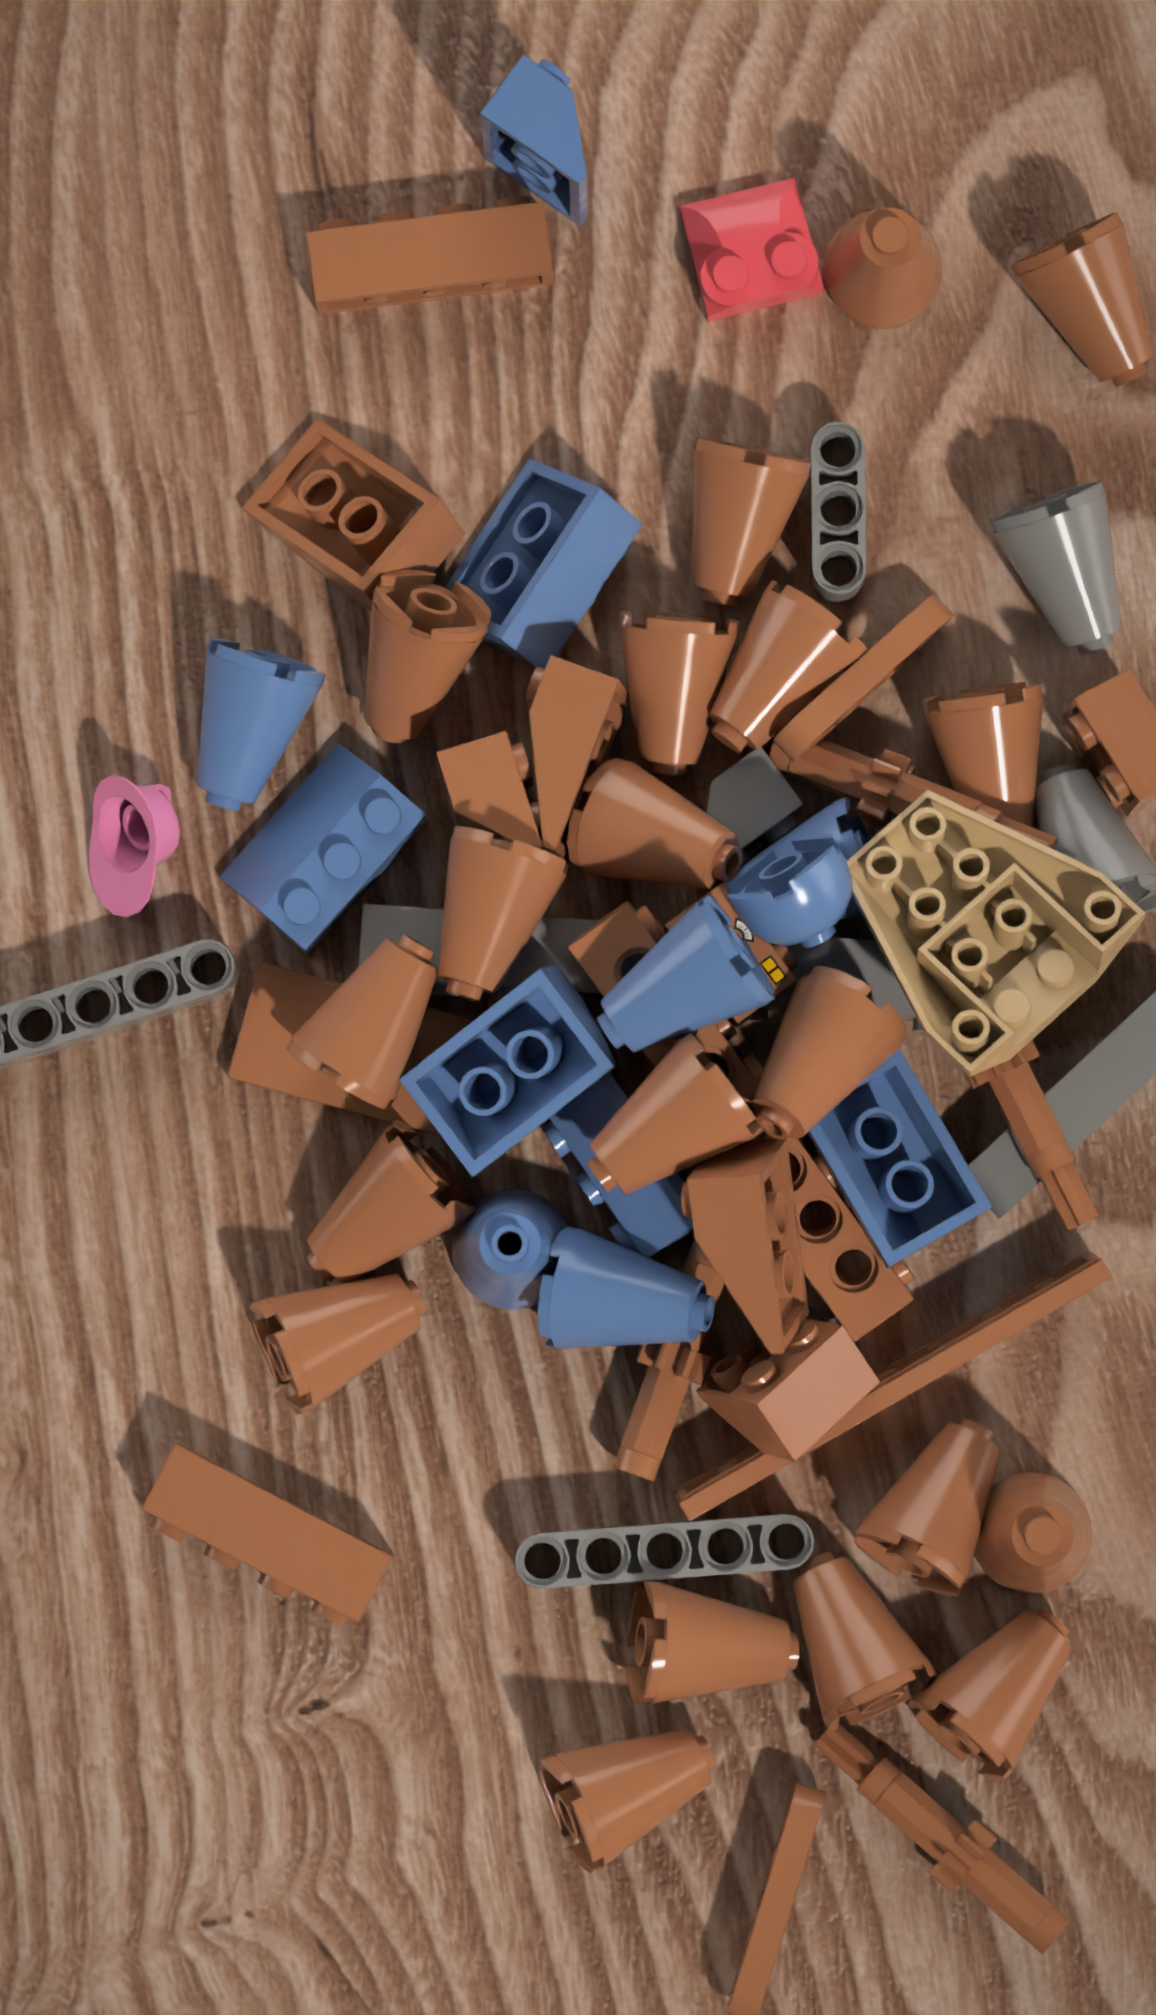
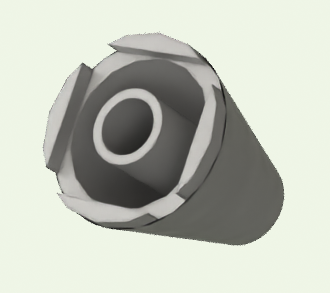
M1102 481L1089 482L1047 495L1044 500L1027 506V503L989 520L993 535L1065 648L1077 646L1079 654L1082 655L1114 643L1111 633L1121 628L1107 492L1104 490Z
M1065 764L1045 772L1041 776L1042 783L1035 790L1038 830L1058 838L1054 850L1102 872L1146 914L1156 908V867L1090 771L1086 769L1076 770L1073 764Z

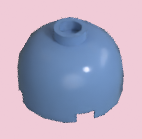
M816 833L792 840L791 842L796 852L779 859L775 852L771 850L742 869L730 881L728 889L731 894H727L739 918L753 935L767 943L784 946L801 943L804 948L817 946L834 935L836 929L833 925L844 915L853 895L852 875L833 835L828 833Z

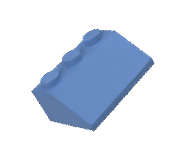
M523 55L480 112L484 159L581 227L587 219V180L574 93L568 87L570 79L562 70L549 61L541 59L536 64Z
M529 458L445 588L451 590L454 581L467 586L487 604L491 610V619L488 624V632L483 638L484 642L509 658L532 669L537 667L545 669L550 655L558 657L562 652L566 641L587 609L596 600L598 592L619 560L627 553L631 542L643 524L600 487Z
M338 743L223 871L219 878L309 957L428 824L427 816L381 774Z
M557 964L537 970L399 1080L470 1175L474 1177L617 1065L592 1010Z
M900 1049L807 1132L886 1268L992 1208Z
M608 1072L549 1118L550 1122L541 1127L560 1158L571 1152L584 1171L575 1177V1180L592 1206L596 1208L604 1202L617 1220V1223L608 1229L618 1245L652 1259L693 1231L692 1219H686L682 1211L681 1189L684 1182L679 1174L675 1173L628 1195H625L618 1186L608 1193L588 1167L586 1162L595 1156L588 1145L628 1100L611 1073Z

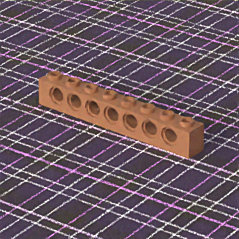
M627 900L571 940L568 948L605 997L624 977L621 971L624 960L632 954H647L666 932L646 905L636 911L630 901ZM726 1019L690 1032L705 1049L702 1051L703 1053L713 1052L724 1057L728 1063V1071L725 1076L744 1102H752L764 1067L753 1053L743 1059L730 1039L738 1034L731 1021ZM686 1034L643 1049V1052L654 1067H656L676 1042ZM763 1131L752 1140L776 1138ZM788 1137V1151L799 1161V1168L792 1177L804 1273L852 1340L856 1342L914 1300L912 1291L907 1284L916 1278L904 1260L886 1268L851 1206L837 1189L838 1184L821 1155L818 1154L814 1157L801 1138ZM821 1200L833 1207L835 1211L834 1218L825 1228L810 1229L800 1220L801 1210L809 1202ZM852 1249L864 1252L869 1257L870 1263L863 1275L856 1278H847L838 1273L835 1264L843 1252Z

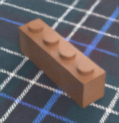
M529 196L502 198L496 201L495 208L473 210L472 205L467 203L450 204L438 208L437 215L414 218L413 213L410 211H394L378 216V223L355 226L352 219H333L320 223L318 225L319 230L306 232L318 315L554 285L544 201L532 203Z
M175 1444L142 1507V1510L154 1516L149 1525L153 1529L179 1542H182L186 1533L208 1544L203 1552L205 1556L232 1570H236L240 1561L262 1572L257 1580L259 1584L286 1598H290L294 1589L316 1600L311 1611L342 1627L348 1617L356 1622L362 1620L395 1556L182 1444Z

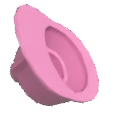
M112 775L100 781L94 792L93 824L89 848V875L96 896L102 906L113 915L129 917L143 909L150 899L156 866L169 858L179 844V820L172 805L171 790L168 786L162 784L136 786L125 777Z

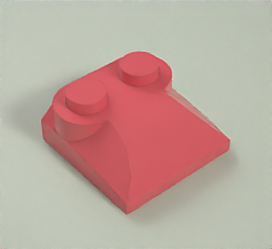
M795 178L679 206L708 322L823 294L824 287L818 267V254L812 244Z

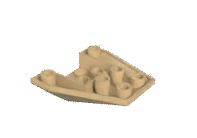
M926 790L847 860L852 875V896L925 1035L969 1077L1013 1058L1090 988L1103 974L1145 919L1146 915L1140 907L1102 872L930 790Z

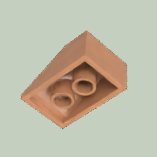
M318 418L242 507L249 517L346 595L369 611H371L373 590L385 572L398 569H412L433 573L466 534L441 499Z
M550 655L545 669L541 667L535 669L526 692V701L532 703L529 716L543 847L548 852L564 859L566 864L569 865L571 860L567 838L573 809L584 810L591 793L582 789L588 778L603 763L608 762L630 699L629 692L619 679Z
M787 1139L749 1140L698 1163L697 1167L687 1178V1181L682 1185L681 1205L684 1217L692 1219L696 1242L770 1354H783L809 1314Z

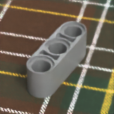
M837 421L828 423L817 431L813 437L809 455V462L811 463L809 470L810 581L818 597L826 602L835 604L848 602L858 594L866 572L865 445L863 437L856 428L848 423ZM828 442H843L851 449L853 459L845 466H831L823 460L820 450ZM829 501H844L853 510L854 518L844 526H833L824 520L820 509ZM841 559L851 565L855 577L847 585H832L823 577L822 566L829 560Z

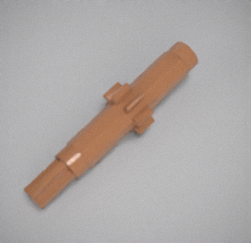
M821 739L804 756L793 763L773 742L769 758L778 770L859 803L856 811L861 813L860 819L881 828H885L892 818L895 819L926 790H930L1052 849H1055L1058 842L1057 837L1005 817L1004 812L987 806L979 800L915 776L916 767L911 766L912 759L891 750L885 749L881 760Z
M1031 1040L1010 1060L971 1077L967 1075L973 1089L987 1083L1023 1157L1026 1159L1034 1177L1040 1178L1067 1232L1099 1215L1072 1163V1160L1075 1158L1065 1140L1066 1137L1028 1064L1029 1061L1041 1056L1033 1040Z
M694 1238L682 1273L705 1283L707 1295L714 1297L716 1308L724 1283ZM700 1331L694 1342L641 1345L635 1362L648 1366L613 1468L654 1482L688 1384L691 1381L703 1385L713 1357L700 1353L707 1332Z
M838 1724L837 1730L831 1731L827 1728L815 1742V1747L860 1785L857 1791L938 1862L929 1874L950 1893L961 1882L1042 1955L1071 1923V1920L989 1849L998 1837L978 1819H975L968 1828H965L886 1757L880 1760L841 1724Z

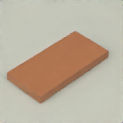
M259 961L227 1077L229 1079L390 1123L399 1120L412 1129L441 1136L402 1083L397 1098L389 1109L387 1107L386 1109H381L334 1084L336 1080L326 1075L320 1069L316 1073L293 1057L286 1050L292 1036L342 983ZM426 1007L405 1074L468 1026L474 1019Z

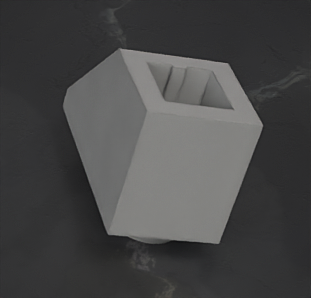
M761 747L758 750L752 751L711 781L706 813L737 835L739 848L742 850L743 855L742 866L751 860L745 851L763 838L771 846L799 826L794 816L801 812L803 803Z

